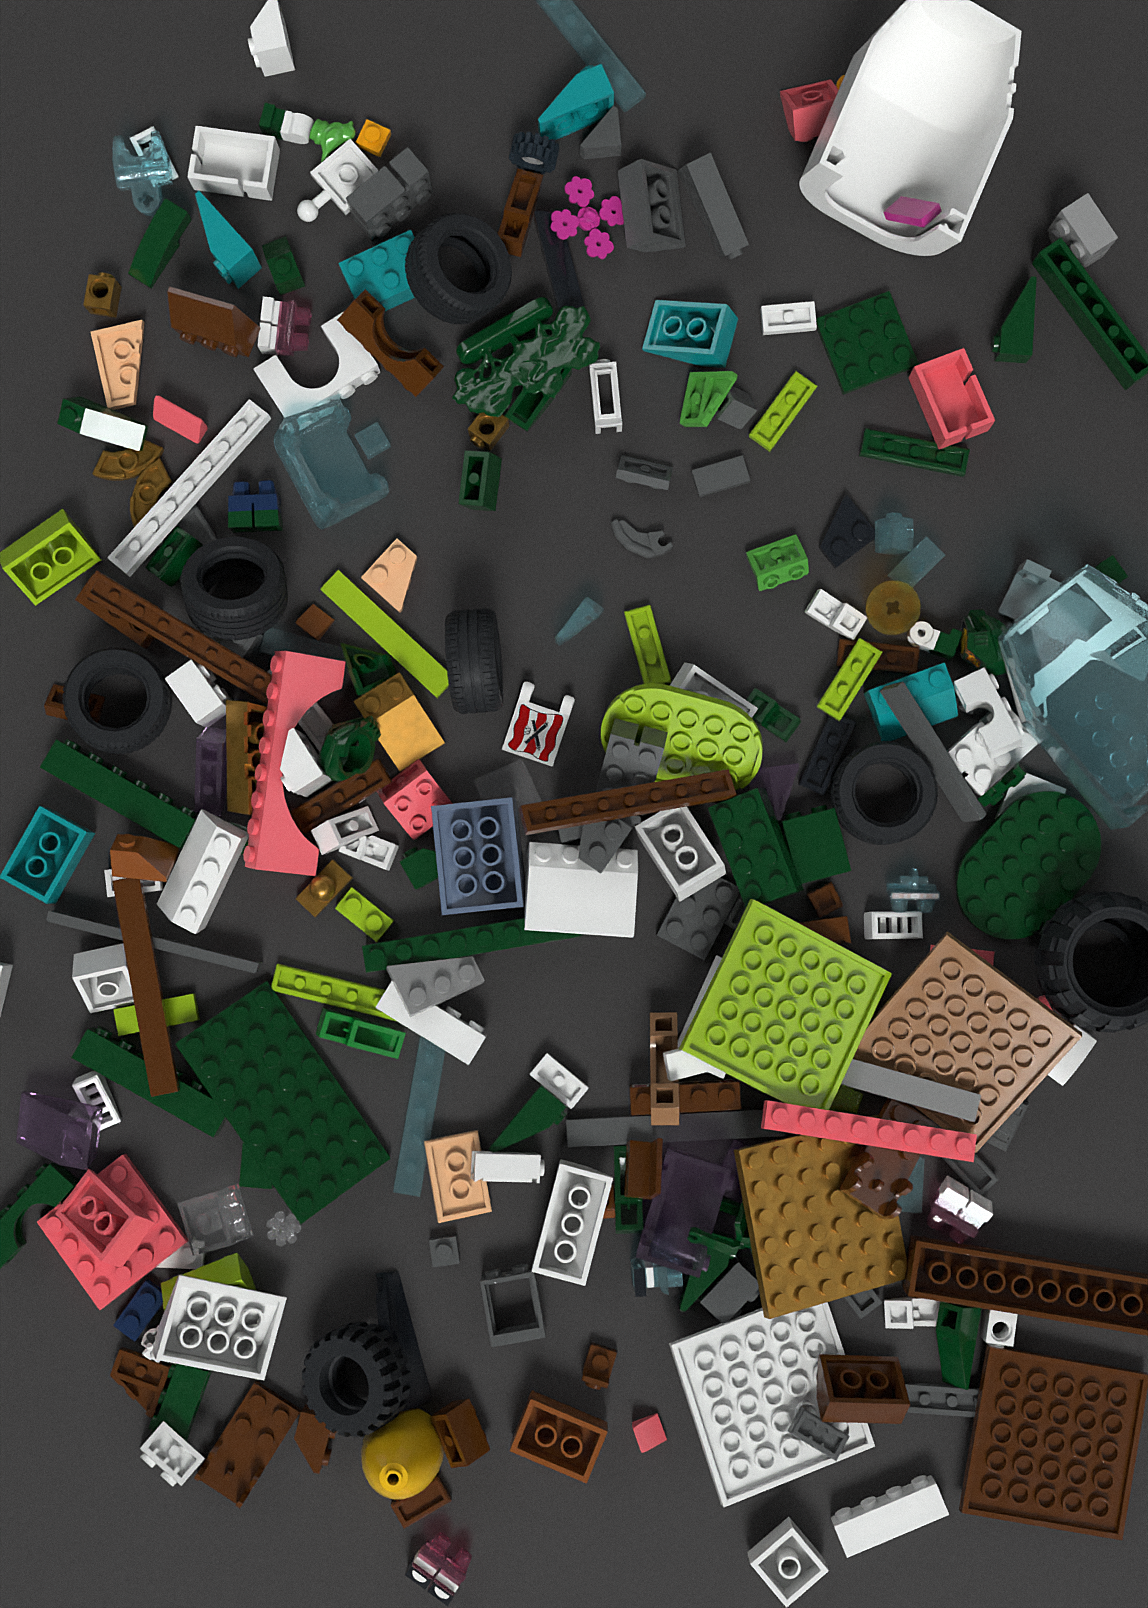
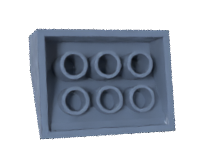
M510 797L431 806L442 915L525 907V882L516 799Z

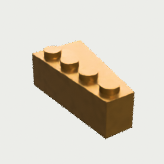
M226 700L227 811L252 816L251 798L256 790L255 770L260 762L259 742L264 734L263 715L267 707L249 702Z

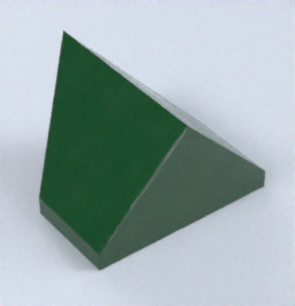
M340 643L348 672L358 695L371 691L397 674L389 653L382 654Z

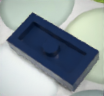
M147 1279L113 1326L135 1342L163 1304L161 1288Z

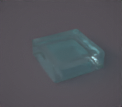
M378 422L354 435L368 460L391 447Z

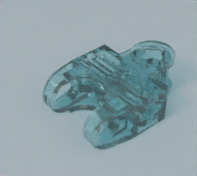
M151 131L152 142H149V149L143 156L139 157L131 155L129 149H126L122 135L114 136L113 166L117 188L121 191L131 190L135 207L146 216H154L163 202L161 186L174 184L170 159L160 132ZM146 195L154 199V201L150 202V207L142 203V201L147 199Z

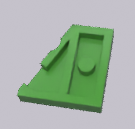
M733 371L690 372L679 424L684 427H707L735 383L738 375Z

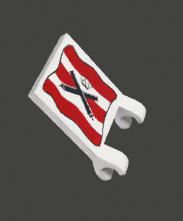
M524 682L502 750L553 767L575 698L565 695L560 711L557 712L530 703L534 684Z

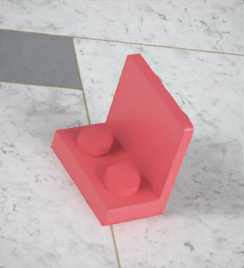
M420 759L392 779V783L377 791L384 805L413 840L433 827L431 806L453 804Z

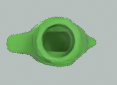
M317 119L311 129L309 138L315 144L321 145L322 163L329 157L332 151L349 139L352 140L356 135L353 121L347 124L340 122L329 124L326 120Z

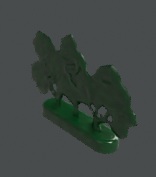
M537 298L464 340L456 349L459 360L466 365L476 363L481 359L483 360L477 369L462 368L456 372L454 381L457 385V390L452 399L456 400L457 404H466L470 412L500 417L511 403L512 392L515 386L522 385L527 393L536 394L542 392L545 396L555 398L563 384L560 373L562 368L580 370L595 363L599 356L597 352L600 349V343L590 337L582 336L591 321L585 307L580 306L576 308L564 305L551 324H544L552 316L553 307L547 298ZM536 328V337L533 339L517 340L520 336ZM550 329L552 335L548 336L545 330ZM510 342L512 343L514 350L510 356L504 359H497L492 356V353ZM490 362L492 367L491 374L488 378H484V368L489 367L487 363ZM494 362H500L501 366H495ZM477 371L480 373L479 378L474 377V373Z

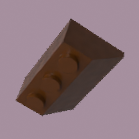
M169 286L167 294L171 328L180 334L179 338L192 345L195 342H199L203 347L212 351L219 348L232 357H237L238 354L249 357L261 329L256 323L233 304Z
M819 1354L816 1398L821 1422L902 1423L909 1409L910 1401L898 1357Z

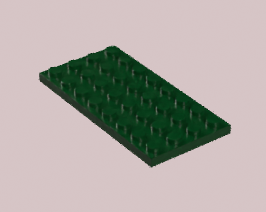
M267 981L175 1043L300 1225L391 1159Z

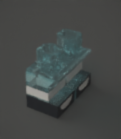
M663 1257L630 1259L632 1288L635 1297L647 1296L646 1288L660 1287L663 1293L669 1294L668 1287L683 1286L682 1269L678 1262L665 1263Z

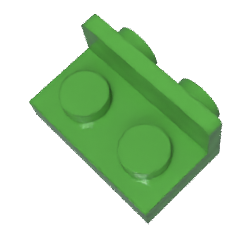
M796 534L746 552L747 560L756 577L759 591L775 588L779 584L800 579L809 573L808 558Z

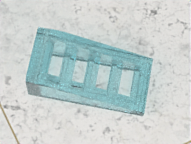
M585 597L555 637V643L559 646L566 643L600 617L604 609L589 597Z

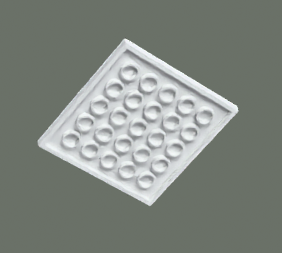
M828 1302L772 1319L764 1318L763 1309L760 1308L731 1319L726 1323L718 1324L669 1343L713 1482L723 1507L875 1447L868 1423L828 1422L850 1436L837 1461L787 1431L800 1407L820 1417L816 1398L819 1354L845 1355Z

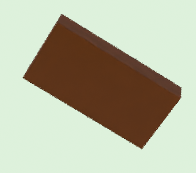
M438 1474L420 1493L406 1499H395L390 1505L405 1529L451 1502L452 1497Z

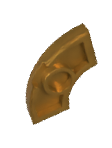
M145 440L142 451L130 448L119 452L103 450L92 474L95 477L111 481L135 478L151 463L158 460L162 456L164 449Z
M160 458L151 463L136 480L137 483L130 498V514L134 527L159 501L164 491L173 485Z

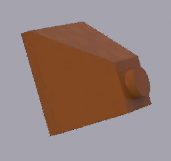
M117 834L110 849L112 876L167 882L180 848L171 843L148 837Z

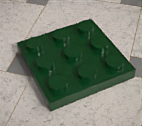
M890 291L816 318L817 331L843 395L908 371L918 365Z

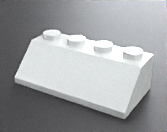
M203 809L200 811L157 902L158 907L171 922L194 934L206 928L248 840V832Z
M560 1159L532 1272L583 1286L586 1285L613 1181L612 1176L584 1165Z

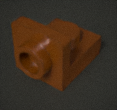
M591 1342L581 1373V1380L585 1381L586 1386L596 1390H600L601 1387L608 1388L617 1350Z

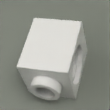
M983 1309L980 1337L988 1343L987 1345L1004 1348V1345L1013 1347L1017 1314ZM997 1322H1004L1003 1330L1000 1333H993V1326Z

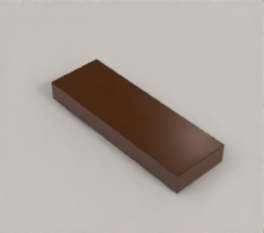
M838 640L836 667L843 665L857 641ZM867 642L882 651L881 656L872 668L873 671L910 675L917 673L920 647Z

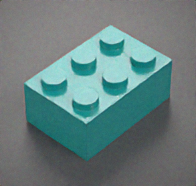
M411 230L338 263L354 300L366 289L387 311L415 298L409 287L405 272L406 253L409 245L415 238Z
M39 806L3 869L0 878L46 904H56L95 833L49 807Z

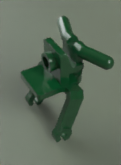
M705 1190L701 1200L704 1205L736 1216L735 1242H730L702 1231L697 1227H691L687 1237L688 1241L704 1245L729 1256L736 1255L738 1249L751 1248L743 1200L739 1204L721 1197L711 1190Z

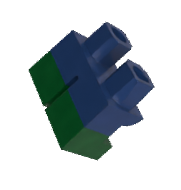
M271 480L260 481L259 494L250 495V484L248 482H234L233 496H228V528L233 533L257 532V529L259 532L283 531L280 509L281 499L277 495L274 482Z

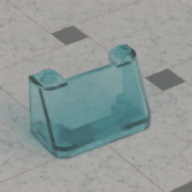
M340 399L284 418L274 435V446L313 521L322 530L382 500L390 492L388 483L383 476H380L378 473L371 475L368 473L346 431L351 421V415Z

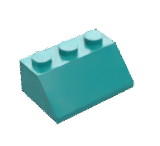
M945 662L864 693L881 741H892L907 735L880 692L886 685L904 682L931 726L958 716L955 689Z

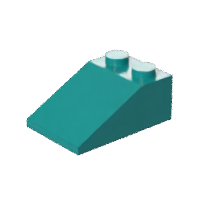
M602 64L597 66L589 65L583 68L538 118V130L541 137L548 136V140H557L601 121L614 105V91Z
M198 191L195 193L209 248L215 258V261L212 263L228 285L233 282L239 289L262 267L253 249L206 197Z
M655 300L642 350L698 366L725 368L738 317L727 304Z

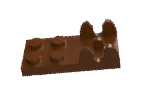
M890 1098L886 1099L877 1117L879 1119L935 1128L936 1126L934 1122L908 1104ZM863 1145L840 1190L880 1218L893 1219L902 1211L901 1205L897 1203L899 1197L907 1195L913 1189V1184L908 1179L921 1154Z
M256 1380L194 1479L202 1481L236 1503L235 1506L240 1509L300 1414L301 1409Z

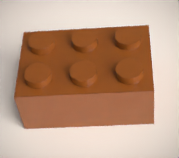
M532 1390L512 1437L510 1452L587 1484L607 1435L608 1424L604 1420Z

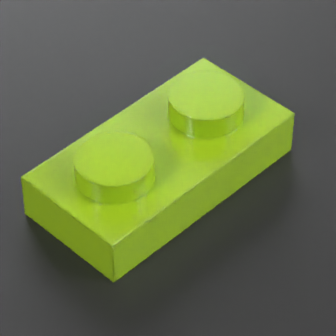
M353 887L335 907L337 911L376 942L381 939L394 922L392 918Z

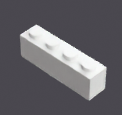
M392 981L375 1007L468 1065L487 1037L486 1034L482 1033L485 1029L484 1027L472 1020L469 1024L460 1019L461 1013L449 1006L443 1009L436 1005L410 1017Z
M921 1475L914 1478L911 1484L903 1487L894 1486L888 1489L886 1494L880 1497H868L861 1501V1505L854 1508H842L835 1513V1516L831 1517V1520L848 1558L948 1516L949 1513L931 1475Z

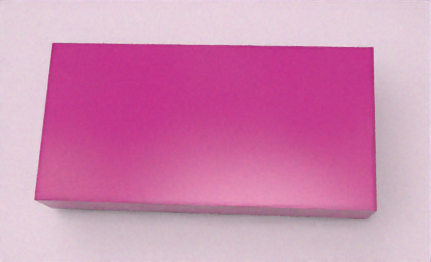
M901 196L884 211L886 220L924 228L942 210L939 203Z

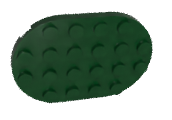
M1054 791L1028 793L1010 803L967 850L959 863L955 878L956 898L967 920L980 931L1001 939H1021L1041 931L1045 922L1056 914L1057 908L1073 898L1089 880L1097 867L1101 853V836L1093 815L1075 798Z

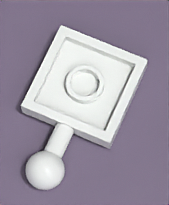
M351 139L310 172L323 191L313 200H303L300 202L297 213L303 221L311 222L315 220L318 216V209L330 199L347 215L350 212V208L348 207L346 197L378 172V169Z

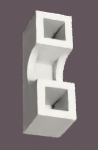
M982 668L954 681V689L966 713L976 708H984L992 713V721L988 725L979 728V738L992 760L1020 747L1022 742L1021 736H1024L1019 722L1012 721L1009 715L1011 707L1005 697L1000 698L996 690L999 688L995 676L993 674L988 675L985 668Z

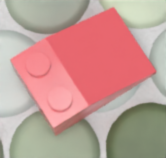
M90 1169L87 1170L55 1213L102 1262L120 1268L123 1267L155 1224V1221L138 1205Z

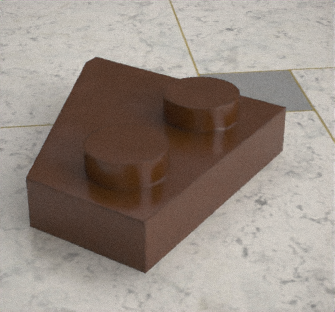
M121 1347L110 1376L118 1385L123 1386L128 1396L133 1401L136 1399L146 1410L145 1414L152 1418L156 1414L160 1394L166 1386L171 1364L163 1361L157 1363L153 1359L149 1360L141 1353Z

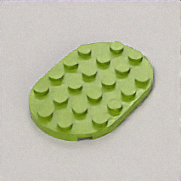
M642 684L629 688L619 694L608 706L603 718L601 741L605 753L615 718L639 724L635 743L640 744L644 726L668 732L655 782L729 769L734 788L737 790L740 787L743 789L752 781L761 765L763 741L759 728L743 709L725 700L664 684Z

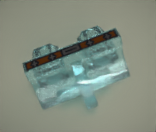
M916 868L910 869L909 876H900V884L887 883L886 891L894 912L907 911L908 900H917L916 909L919 912L931 913L935 900L940 899V892L937 891L936 885L928 884L927 876H918Z

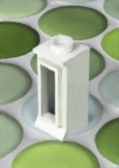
M600 359L594 364L589 365L595 434H601V428L616 427V432H622L616 362H610L609 359ZM610 374L613 414L601 415L597 375Z
M472 1151L470 1179L474 1182L481 1179L482 1181L532 1182L533 1180L536 1183H540V1176L544 1175L545 1164L544 1160L541 1159V1155L536 1152L496 1151L493 1153L491 1151Z

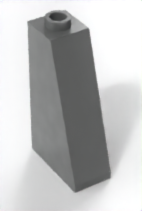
M711 153L706 154L686 164L677 172L719 257L722 258L727 255L729 260L743 254L742 248L749 245L714 159Z

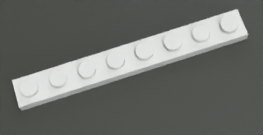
M249 399L108 556V559L130 577L271 420L269 414Z

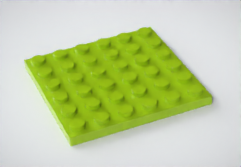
M750 899L679 1049L783 1103L829 1110L892 973L766 905Z

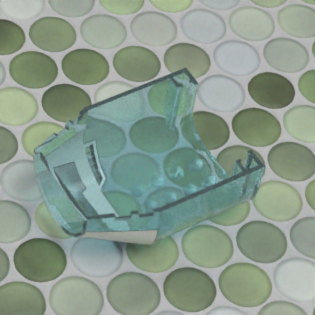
M1087 564L1037 601L1012 622L997 638L1021 724L1108 828L1113 830L1129 827L1148 811L1147 804L1134 806L1148 793V604L1139 599L1140 596L1137 594L1128 593L1117 586L1116 581Z

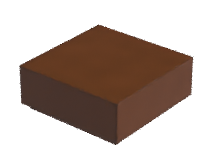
M832 882L807 893L818 918L843 907Z

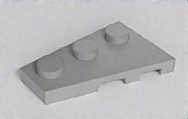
M473 956L393 965L386 968L410 1017L483 984L485 981Z

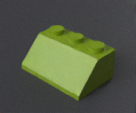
M61 509L0 552L2 569L35 606L101 561L82 531L64 509Z
M238 1253L225 1256L220 1260L182 1274L184 1276L256 1290L249 1269ZM178 1276L161 1283L164 1311Z

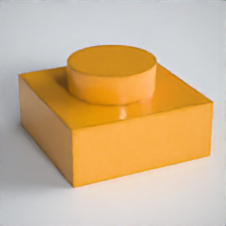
M366 119L355 143L357 147L381 157L391 136V130Z

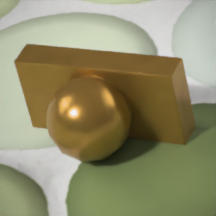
M332 860L312 879L310 884L297 896L296 900L314 917H317L353 878L336 861Z

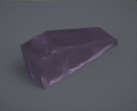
M206 727L196 738L194 811L200 813L203 809L215 816H221L227 788L226 730Z

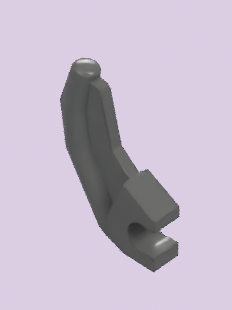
M615 519L611 522L615 538L626 550L647 559L662 556L673 548L671 542L666 546L659 545L658 540L665 535L663 531L640 533L624 520L619 521Z

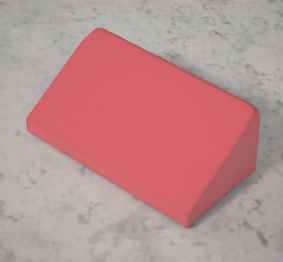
M156 395L154 398L153 418L155 421L197 444L200 443L208 429L202 419L159 395Z

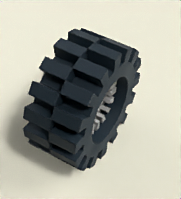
M519 132V134L516 133L513 136L509 160L513 165L517 164L516 167H523L525 171L532 170L533 173L540 171L541 174L551 173L555 170L560 147L558 143H555V140H548V136L541 137L539 133L533 135L531 132H526V134Z

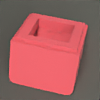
M658 1413L632 1422V1428L641 1453L667 1440Z

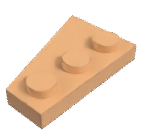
M143 320L91 331L107 408L116 410L136 405L145 325Z

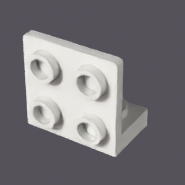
M164 1421L140 1447V1450L143 1452L140 1458L151 1468L157 1464L163 1470L160 1476L171 1486H174L176 1483L182 1486L205 1459Z

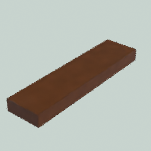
M376 759L366 772L355 774L346 780L336 783L290 811V815L300 832L306 835L312 829L334 818L393 781L381 760Z

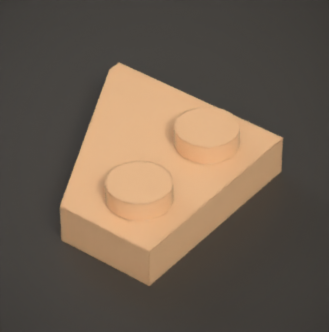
M396 539L361 578L401 613L406 593L411 583V576L416 565L417 556L400 540Z

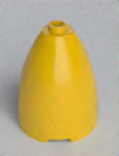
M419 1408L401 1411L388 1424L369 1435L366 1434L361 1449L362 1468L370 1486L380 1495L396 1500L410 1498L423 1491L437 1475L444 1457V1450L430 1415Z

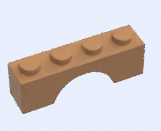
M677 1012L650 1013L651 1125H679L678 1080H668L663 1056L664 1052L678 1049Z

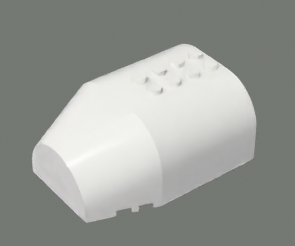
M905 0L853 56L800 179L799 186L805 198L826 215L875 242L899 252L919 256H932L940 254L961 242L1013 120L1014 108H1011L1012 94L1016 92V83H1013L1014 70L1019 62L1021 30L970 0ZM901 196L939 203L942 210L924 228L886 220L884 211Z

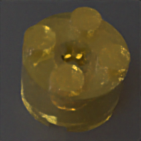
M887 580L881 582L871 590L867 597V618L870 624L883 634L897 635L907 632L916 624L920 616L921 605L916 591L903 581ZM897 600L900 611L898 613L894 611L891 614L887 613L888 607L886 603L888 601L893 603Z

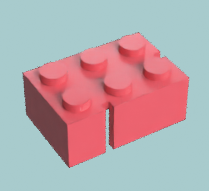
M964 348L915 366L908 377L939 450L961 442L964 436L965 439H969L987 432L995 422L976 375L970 376L973 368ZM970 376L969 380H968L967 383L964 385L963 382L966 381V380L968 379V377Z

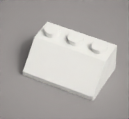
M295 728L288 731L280 766L284 776L280 777L289 792L292 791L297 795L309 797L333 780L320 767L318 763L319 755L307 736Z

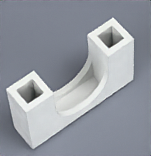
M342 313L321 326L325 336L339 356L338 372L327 385L315 389L298 385L291 379L276 355L254 368L255 373L291 429L296 426L298 428L304 426L310 421L311 416L318 412H326L333 406V402L340 398L346 399L355 392V388L363 383L364 385L372 383L378 377L377 374L381 373L372 355L337 321Z

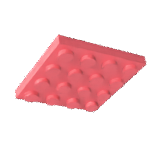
M127 1154L121 1155L98 1173V1175L138 1205L155 1221V1224L122 1268L102 1262L55 1215L63 1202L37 1221L40 1228L99 1310L105 1308L166 1258L189 1242Z

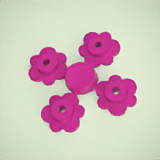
M575 176L571 182L565 185L564 189L570 195L569 201L573 204L577 202L583 208L579 210L577 217L571 215V212L567 209H564L562 212L554 211L551 215L552 223L550 228L557 233L558 238L561 240H566L569 236L574 237L577 234L576 228L578 226L584 231H590L589 236L584 239V244L588 246L586 252L590 257L598 256V258L604 259L607 254L613 251L614 245L609 241L608 233H601L596 228L600 223V218L607 221L609 226L624 224L621 200L617 196H612L609 200L604 199L601 202L602 208L598 214L595 209L586 207L590 199L594 197V192L591 190V181Z

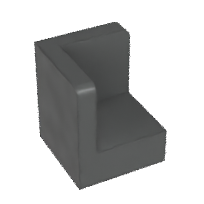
M732 386L715 415L718 420L742 429L757 409L748 393Z

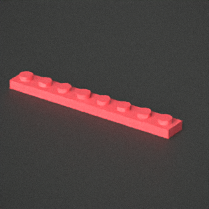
M764 1100L761 1123L762 1129L974 1162L976 1134Z

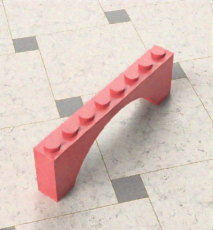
M275 651V655L271 659L270 669L272 677L266 692L268 698L267 710L263 715L264 734L259 742L260 762L255 770L256 790L251 798V805L253 807L252 819L249 820L247 826L249 840L243 854L245 867L256 870L316 876L319 849L304 837L290 815L284 797L283 783L280 779L282 777L280 766L288 731L296 727L301 717L314 703L331 692L342 689L345 661L290 651Z

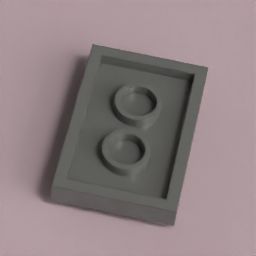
M720 877L680 902L676 897L657 936L705 960L740 893L738 886Z

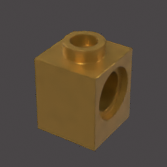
M89 274L83 305L90 314L116 318L122 287L111 274ZM108 289L105 297L98 298L100 291Z
M479 413L468 428L469 436L471 437L470 441L480 449L485 447L491 451L509 428V420L503 415L493 417L487 416L485 413ZM484 425H492L494 427V431L489 435L482 434L480 429Z

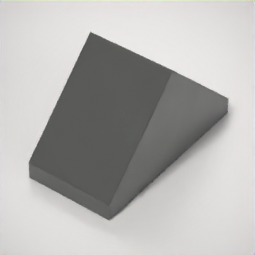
M614 105L580 145V157L583 159L621 156L618 108Z

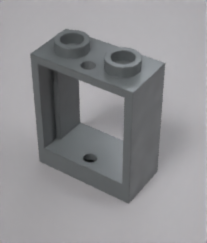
M519 1264L513 1266L511 1271L502 1272L501 1269L486 1271L485 1275L481 1276L480 1285L491 1347L546 1338V1327L537 1276L535 1272H532V1267H528V1264ZM529 1278L536 1322L497 1329L490 1285Z

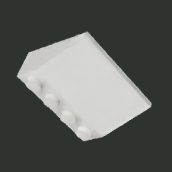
M529 842L525 863L524 930L618 937L634 936L638 850L618 849L600 874L578 859L580 846Z
M178 1275L159 1324L152 1353L155 1359L264 1380L287 1297Z

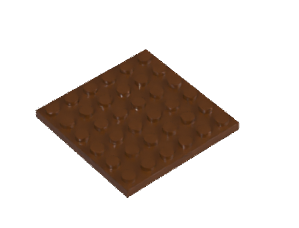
M987 1345L959 1505L960 1512L1123 1540L1148 1390V1374L1141 1371Z

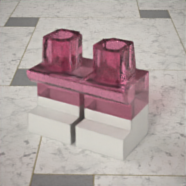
M263 296L260 318L262 323H260L261 329L257 345L261 353L294 356V351H307L309 344L308 334L296 333L297 325L310 326L312 317L310 309L297 306L295 301H275L274 298Z
M946 1176L931 1200V1210L927 1217V1224L935 1230H940L944 1223L947 1222L953 1226L949 1231V1236L952 1240L962 1244L969 1236L975 1238L979 1227L984 1221L987 1222L993 1215L992 1201L973 1190L969 1191L968 1187Z

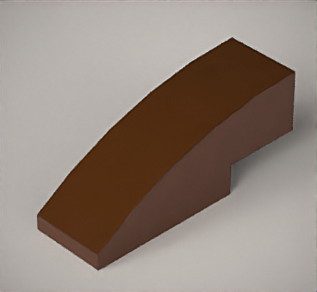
M518 169L498 231V235L505 244L508 254L517 257L522 256L543 181V175Z

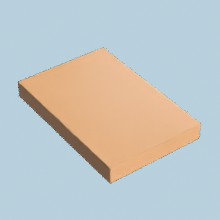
M474 1130L425 1140L424 1147L437 1222L441 1223L492 1212L487 1181L480 1179L474 1182L470 1179L472 1151H481L478 1131Z

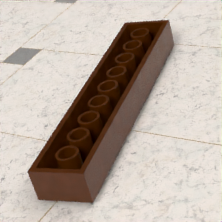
M915 1235L910 1236L906 1278L903 1282V1290L908 1296L1148 1336V1274Z

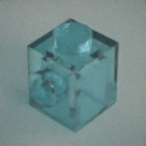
M888 513L886 518L875 521V553L898 555L914 551L913 518L902 517L901 513Z

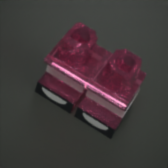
M439 1532L431 1541L427 1539L407 1565L405 1576L424 1590L428 1586L427 1592L448 1606L454 1597V1593L466 1579L472 1555L461 1547L454 1557L446 1553L445 1551L450 1546L451 1540L445 1534Z

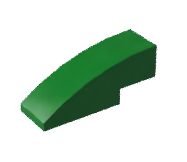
M323 1008L315 1034L320 1038L343 1043L346 1046L398 1059L406 1033L375 1022Z

